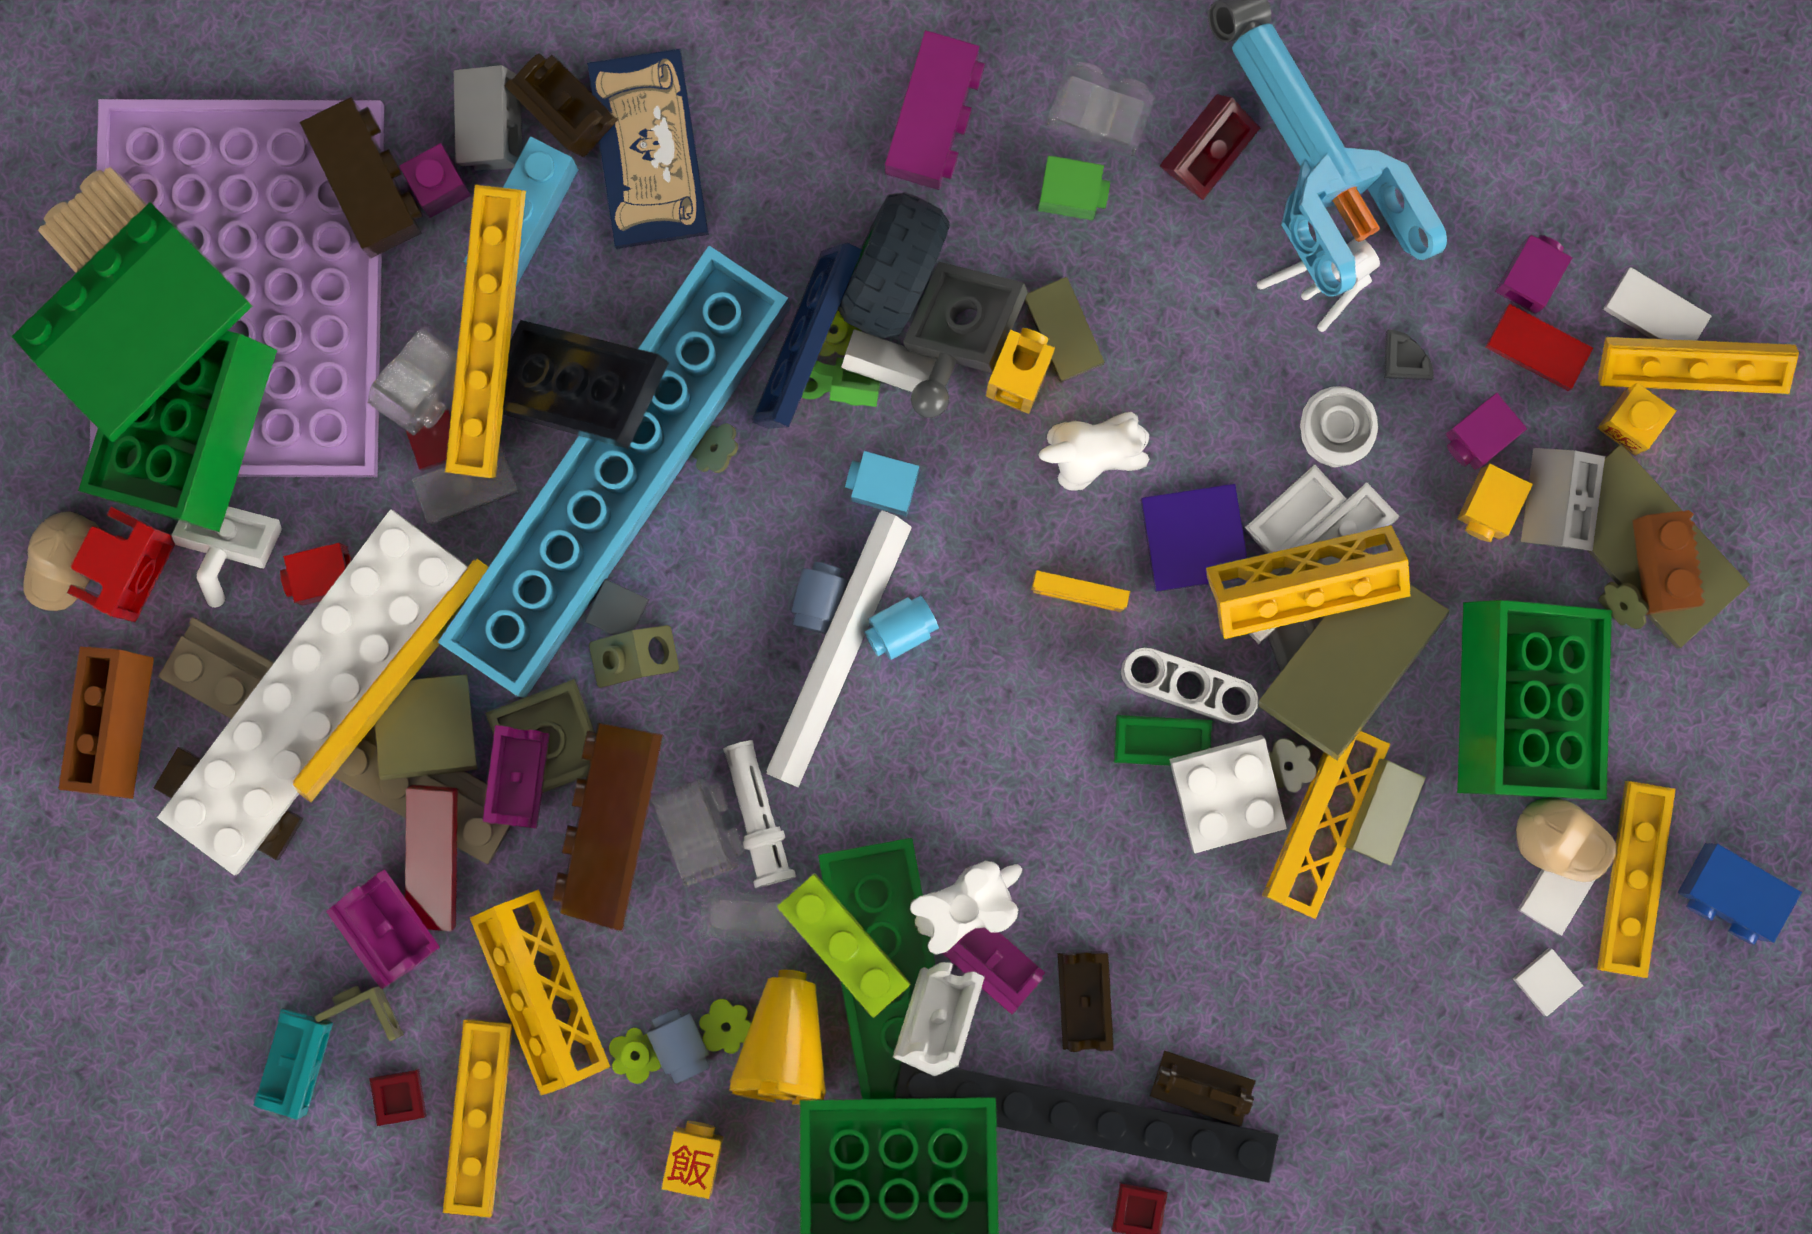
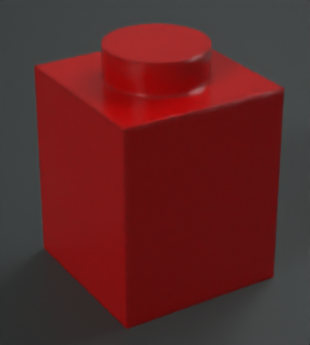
M335 543L283 556L286 569L280 570L283 590L287 597L293 596L294 603L303 606L320 602L351 562L348 546L342 543Z

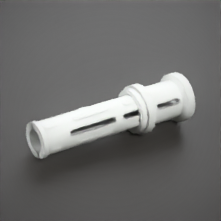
M753 740L729 745L723 748L726 754L747 835L744 836L743 846L744 849L750 850L757 875L753 883L755 888H760L795 878L796 874L795 870L789 869L782 840L786 837L784 831H781L780 826H775L765 785L758 766Z

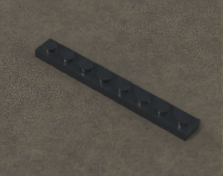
M900 1061L893 1099L996 1098V1127L1270 1183L1279 1136L1275 1133L956 1067L933 1076Z

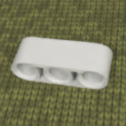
M1137 649L1128 655L1122 663L1121 675L1128 688L1225 723L1234 724L1245 721L1253 716L1258 707L1257 692L1248 682L1155 649ZM1136 658H1148L1155 664L1156 676L1151 683H1140L1132 676L1131 666ZM1192 673L1200 680L1201 692L1195 699H1186L1178 692L1176 685L1181 674ZM1230 688L1241 691L1245 696L1246 707L1239 715H1232L1223 707L1222 697L1225 691Z

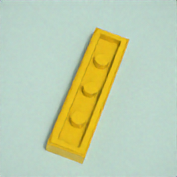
M1605 337L1598 381L1600 386L1631 387L1639 383L1644 388L1789 394L1799 352L1794 344Z
M1625 781L1616 838V854L1612 865L1597 970L1648 978L1676 790L1674 788Z
M474 1019L463 1020L443 1213L489 1218L493 1215L512 1023Z

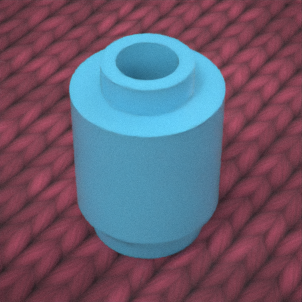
M920 595L913 600L906 597L868 618L871 628L864 631L877 656L885 653L892 660L931 638L930 633L939 629L931 609Z

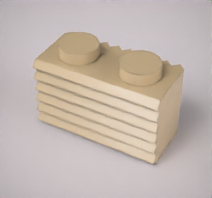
M111 167L106 168L104 172L102 170L95 171L85 178L80 185L82 192L76 194L75 198L70 200L68 204L61 202L51 208L44 217L46 224L40 226L38 230L76 273L147 205L125 179Z

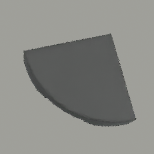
M1388 329L1386 331L1384 378L1432 380L1434 378L1432 363L1424 350L1407 334L1396 330Z

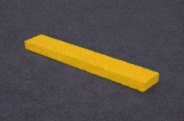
M475 185L445 469L447 473L496 478L526 191L484 185Z
M479 559L471 562L451 590L439 601L293 780V786L301 796L309 802L314 800L440 645L438 641L489 568Z

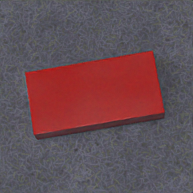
M1511 304L1506 306L1485 348L1566 391H1570L1573 388L1593 350V347Z

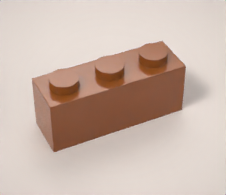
M80 646L58 790L133 799L154 657L119 649Z

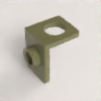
M669 625L631 630L589 643L594 673L599 688L642 677L673 673L679 670L672 630ZM652 638H656L663 646L664 659L661 664L655 663L650 657L648 646Z
M358 985L332 997L334 1007L314 1016L318 1023L370 999L388 1040L393 1041L404 1036L386 995L379 986L361 993Z

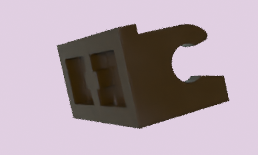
M538 53L527 62L513 79H510L504 85L566 149L583 158L618 120L553 55L545 59Z
M1108 952L1057 953L1063 1050L1068 1049L1069 1052H1081V1050L1089 1049L1114 1051Z

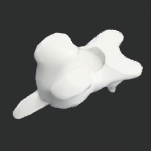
M1133 412L1121 413L1096 425L1076 420L1054 425L1049 430L1047 440L1051 445L1039 452V458L1048 463H1058L1060 469L1058 482L1065 489L1083 490L1103 471H1133L1146 467L1149 457L1147 453L1142 451L1148 444L1149 433L1142 426L1138 425V416Z
M983 861L966 868L954 885L920 896L911 901L910 910L916 915L915 928L922 935L931 937L927 945L929 951L936 955L947 952L966 933L975 928H986L990 932H1001L1009 928L1017 918L1018 908L1011 901L1008 887L1018 880L1022 873V867L1014 864L1000 870L996 863Z

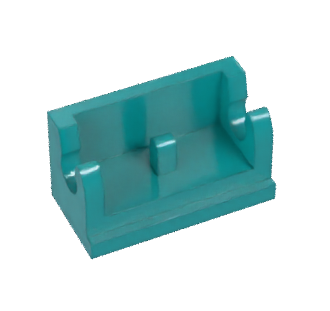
M282 1008L253 1106L298 1120L307 1115L333 1022L324 1020L317 1023L313 1016Z

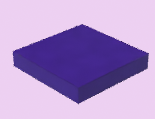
M1235 484L1140 499L1155 592L1208 585L1207 567L1247 558ZM1235 578V579H1231V580H1227V581H1222V582H1228V581H1234V580H1241V578Z

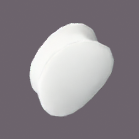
M1333 386L1320 390L1308 400L1303 409L1300 423L1302 441L1307 452L1322 464L1331 467L1354 464L1370 452L1377 437L1378 422L1373 404L1360 392L1348 387Z

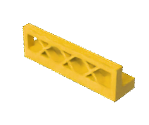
M1392 525L1206 568L1207 579L1217 602L1219 627L1224 639L1411 596L1408 558ZM1386 544L1389 550L1374 555L1363 552L1366 548ZM1331 556L1341 559L1338 563L1331 565L1317 563L1319 559ZM1283 567L1294 570L1291 574L1283 576L1271 574L1274 569ZM1235 578L1247 580L1244 585L1224 589L1222 581Z
M1360 731L1338 760L1323 752L1317 766V774L1308 786L1262 896L1316 919L1346 847L1344 846L1379 758H1385L1390 743ZM1355 740L1375 748L1376 751L1369 768L1351 774L1346 761ZM1343 770L1345 777L1339 779ZM1365 775L1358 791L1353 779ZM1347 782L1353 795L1354 803L1349 812L1332 818L1328 808L1330 798L1336 786ZM1323 815H1324L1325 818H1326V821L1321 822V819H1322V817H1323ZM1346 819L1339 835L1335 823ZM1329 826L1336 843L1332 854L1313 861L1309 847L1318 829ZM1306 858L1307 864L1302 866L1303 861ZM1327 863L1320 879L1316 867ZM1310 869L1317 889L1308 906L1288 896L1297 875Z
M539 889L470 917L540 1095L542 1096L565 1088L609 1068L610 1064ZM528 904L535 921L532 934L519 928L513 913L514 909ZM537 950L549 956L553 966L549 979L538 974L533 963ZM555 995L566 1000L571 1013L567 1024L556 1019L552 1004ZM573 1040L585 1045L592 1063L578 1071L570 1054Z

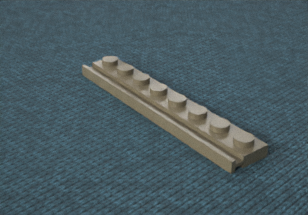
M192 617L189 622L190 626L184 636L180 637L158 678L232 719L274 662L199 619ZM375 725L332 776L406 818V788L411 784L458 788L457 848L487 865L491 863L511 828L509 825L482 822L488 783L466 771L380 780Z

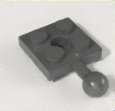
M938 262L903 341L907 351L937 359L929 380L920 382L912 391L911 404L916 413L925 418H935L947 409L949 394L945 386L955 364L990 373L993 372L1010 329L1012 330L1027 296L1028 290L1024 282ZM966 309L977 311L975 319L969 324L958 325L954 323L956 316Z

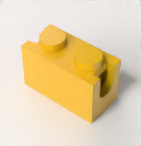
M1022 328L1020 333L1010 329L989 379L986 397L1029 414L1055 350L1054 347L1047 345L1049 338L1028 328Z

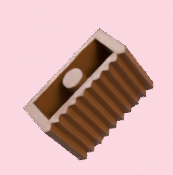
M1690 510L1650 514L1632 520L1643 600L1649 605V612L1647 614L1688 610L1702 606L1706 601L1701 597L1704 590L1699 587L1703 583L1698 577L1702 571L1697 568L1701 562L1696 559L1700 552L1694 549L1698 542L1693 539L1697 533L1692 530L1695 523L1690 520L1694 515Z

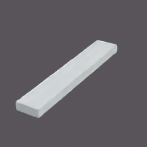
M883 510L878 514L767 768V774L796 787H799L865 636L864 631L869 627L868 618L872 617L876 611L912 527L896 515Z

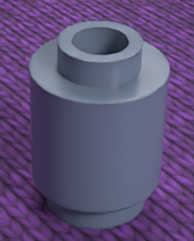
M814 562L812 570L802 568L791 613L795 614L793 626L817 633H827L848 583L847 579L839 577L841 568L820 562Z
M675 1008L651 1020L655 1028L647 1032L648 1038L665 1075L670 1073L674 1084L710 1068L705 1058L709 1053L691 1013L681 1016L678 1008Z

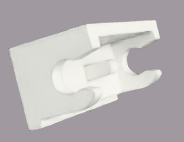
M947 962L939 963L930 969L925 967L920 969L893 1055L894 1058L933 1076H937L959 1065L985 978L976 972L964 973L963 976L953 975L950 973L953 964Z

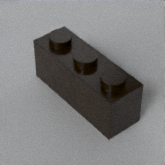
M350 97L300 122L361 249L370 258L422 234L415 220L423 217L412 193L407 191L402 194L395 180L396 177L402 175L401 170L390 149L381 152L374 137L381 133V130L369 107L361 110L353 98Z

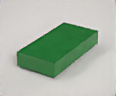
M1116 715L1114 763L1171 766L1169 759L1211 748L1212 720Z

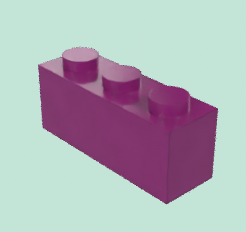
M925 30L885 162L886 175L937 190L940 188L943 177L952 179L959 152L953 151L951 148L956 133L965 135L972 112V107L965 106V101L969 88L978 91L985 68V63L978 61L980 46Z

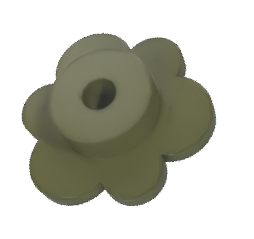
M725 423L718 428L714 425L710 426L692 453V456L697 459L696 467L698 470L706 472L710 469L714 473H720L728 467L731 457L738 451V443L734 441L736 430L732 425Z
M1609 582L1604 587L1605 592L1599 597L1598 601L1606 610H1612V617L1620 625L1627 624L1631 628L1641 629L1646 624L1645 615L1649 612V605L1642 599L1639 590L1630 583H1623L1619 586L1614 582Z
M1280 738L1273 745V751L1268 752L1277 789L1285 786L1288 791L1297 792L1301 789L1303 783L1310 782L1315 778L1317 767L1313 761L1309 760L1311 750L1308 746H1296L1293 740ZM1286 762H1291L1293 767H1288Z

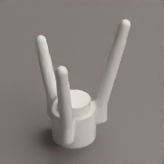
M1353 239L1347 244L1355 257L1356 283L1351 290L1346 291L1318 324L1317 329L1320 332L1325 331L1357 293L1372 282L1369 274L1380 266V261L1376 252L1366 240L1358 242ZM1301 261L1259 280L1257 288H1267L1306 271L1307 268ZM1332 263V272L1336 280L1340 281L1337 267ZM1313 283L1301 293V298L1308 300L1321 291Z

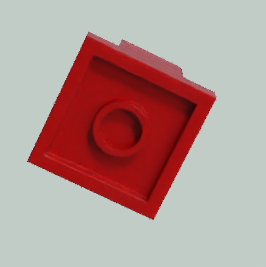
M110 507L107 516L133 528L129 538L126 539L120 535L114 536L100 528L91 527L71 568L73 571L101 584L102 591L98 595L86 588L71 584L67 593L111 617L136 623L175 543L171 534L122 510Z

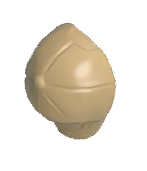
M66 511L48 517L33 532L28 546L24 594L27 600L34 606L47 611H59L68 608L78 599L67 593L70 585L73 584L85 588L91 579L73 571L71 565L90 528H99L95 522L77 513Z
M1552 797L1542 798L1529 804L1519 816L1516 838L1520 853L1530 863L1545 871L1574 881L1592 882L1606 872L1615 857L1616 843L1612 836L1584 810L1569 801Z

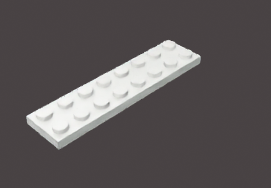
M390 509L157 818L234 876L238 875L299 795L293 786V780L439 601L451 590L468 566L397 512Z

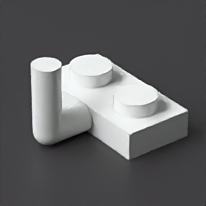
M228 506L220 532L178 521L171 536L177 546L206 553L197 572V580L207 604L210 607L216 608L225 602V595L217 577L225 558L264 569L282 528L278 519Z

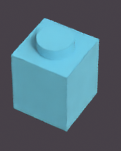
M864 451L861 462L852 460L845 488L853 490L852 502L907 516L919 473V466Z

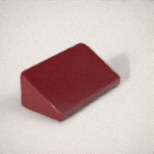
M1217 94L1159 166L1197 197L1204 200L1261 127L1232 97Z

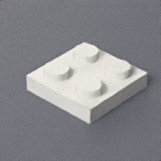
M1262 735L1169 759L1190 844L1194 853L1287 829L1266 741Z

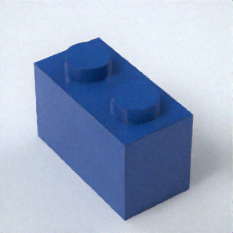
M1714 843L1704 844L1677 892L1689 899L1686 906L1689 910L1710 921H1713L1715 915L1732 924L1728 930L1729 933L1751 945H1755L1757 940L1774 943L1802 894L1801 891L1723 846Z

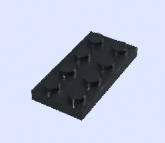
M520 320L510 340L503 415L628 449L669 362L656 353Z

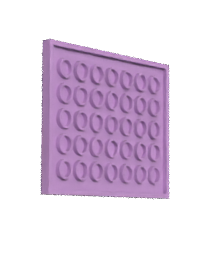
M98 99L97 171L102 170L104 172L106 168L111 167L120 174L146 204L151 202L170 219L253 305L228 331L240 333L277 349L237 477H378L382 253L370 258L361 249L300 124L301 121L344 100ZM354 100L361 110L366 107L370 108L381 130V133L374 137L381 152L384 151V104L378 100ZM91 420L90 451L98 430Z

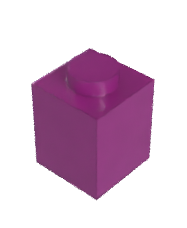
M441 143L399 165L418 202L430 218L471 196L453 161Z
M1530 235L1521 243L1495 292L1528 311L1537 314L1547 305L1573 257L1564 253V247L1556 240L1544 235H1539L1538 238Z
M1496 392L1445 433L1451 441L1447 448L1462 466L1466 467L1470 464L1476 470L1525 432L1527 428Z

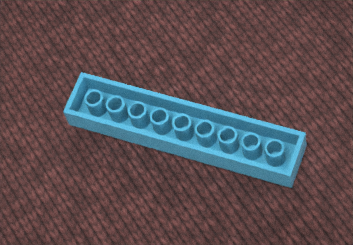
M708 246L638 348L659 354L669 364L629 448L626 449L578 436L438 643L516 696L526 698L603 585L604 580L608 578L791 309L788 297L711 246Z

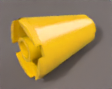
M783 969L778 971V977L768 978L730 1079L729 1091H732V1094L775 1103V1099L792 1100L793 1105H800V1100H824L826 1089L816 985L806 981L807 973Z

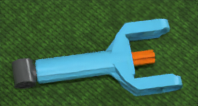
M1218 0L1212 3L1208 11V22L1213 35L1221 42H1231L1237 39L1232 47V51L1301 167L1297 186L1287 198L1281 225L1319 290L1326 296L1334 297L1351 290L1356 283L1355 257L1326 208L1335 205L1355 240L1361 242L1369 235L1380 230L1360 195L1366 189L1370 192L1405 252L1419 260H1425L1442 253L1447 243L1445 228L1409 166L1380 151L1344 147L1273 24H1270L1271 8L1268 0ZM1395 187L1399 189L1404 197V208L1398 203ZM1308 222L1313 226L1316 242L1309 232ZM1419 227L1426 233L1428 248L1423 245L1419 237ZM1332 263L1337 267L1340 282L1336 280L1332 272Z

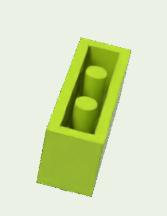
M816 873L776 906L873 1018L910 986V981Z

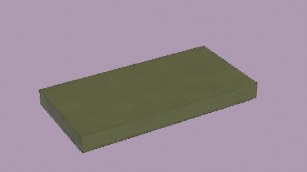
M1622 444L1618 445L1605 457L1593 550L1588 551V553L1619 586L1623 583L1634 585L1639 590L1643 599L1632 520L1645 515L1682 511V509ZM1696 525L1692 528L1697 533L1693 539L1698 542L1694 549L1700 552L1696 559L1701 562L1697 568L1702 571L1698 577L1703 581L1699 587L1704 590L1701 597L1706 600L1702 606L1688 610L1646 614L1676 649L1685 645L1750 586L1749 582Z
M1410 584L1411 596L1327 615L1321 620L1259 699L1258 706L1335 760H1338L1447 619L1450 610Z

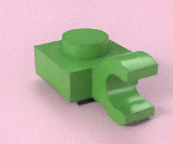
M837 357L835 365L824 364L816 360L810 375L815 381L807 382L802 398L816 399L824 393L830 392L831 401L845 402L853 406L866 405L877 407L881 381L843 369L841 366L844 358Z

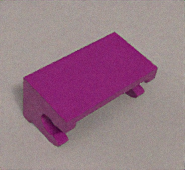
M495 725L482 822L537 829L549 733Z
M385 869L374 875L361 887L358 885L326 911L381 990L413 970L440 948Z
M986 928L971 930L947 952L942 953L964 973L976 972L984 976L982 989L1011 1015L1015 1013L1018 1007L1037 987L1045 974L1040 967L1000 932H990Z

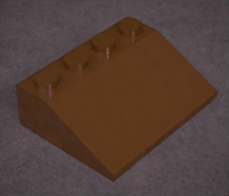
M597 723L596 732H586L581 759L590 761L586 779L577 778L571 806L580 808L576 826L567 825L562 853L570 855L566 874L557 873L552 901L560 902V914L613 930L623 931L663 735Z

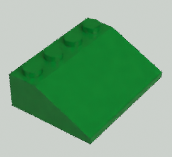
M149 202L12 335V338L108 439L114 442L253 305L170 219Z
M227 331L114 442L108 439L99 429L97 430L78 491L220 532L277 349L240 333Z
M1507 600L1463 602L1457 793L1607 800L1612 610Z
M996 1098L800 1100V1234H999Z

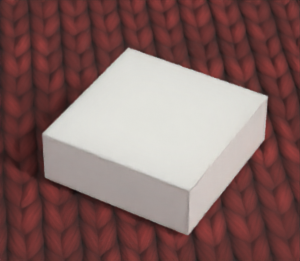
M1551 948L1544 951L1512 978L1542 1015L1546 1017L1583 987L1581 982Z

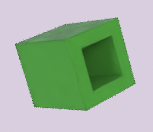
M1048 155L1038 211L1094 220L1096 209H1106L1110 181L1102 180L1104 165Z

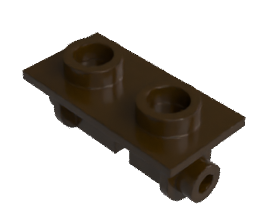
M1164 1050L1150 1097L1241 1127L1245 1114L1249 1115L1253 1105L1254 1096L1251 1095L1256 1080Z

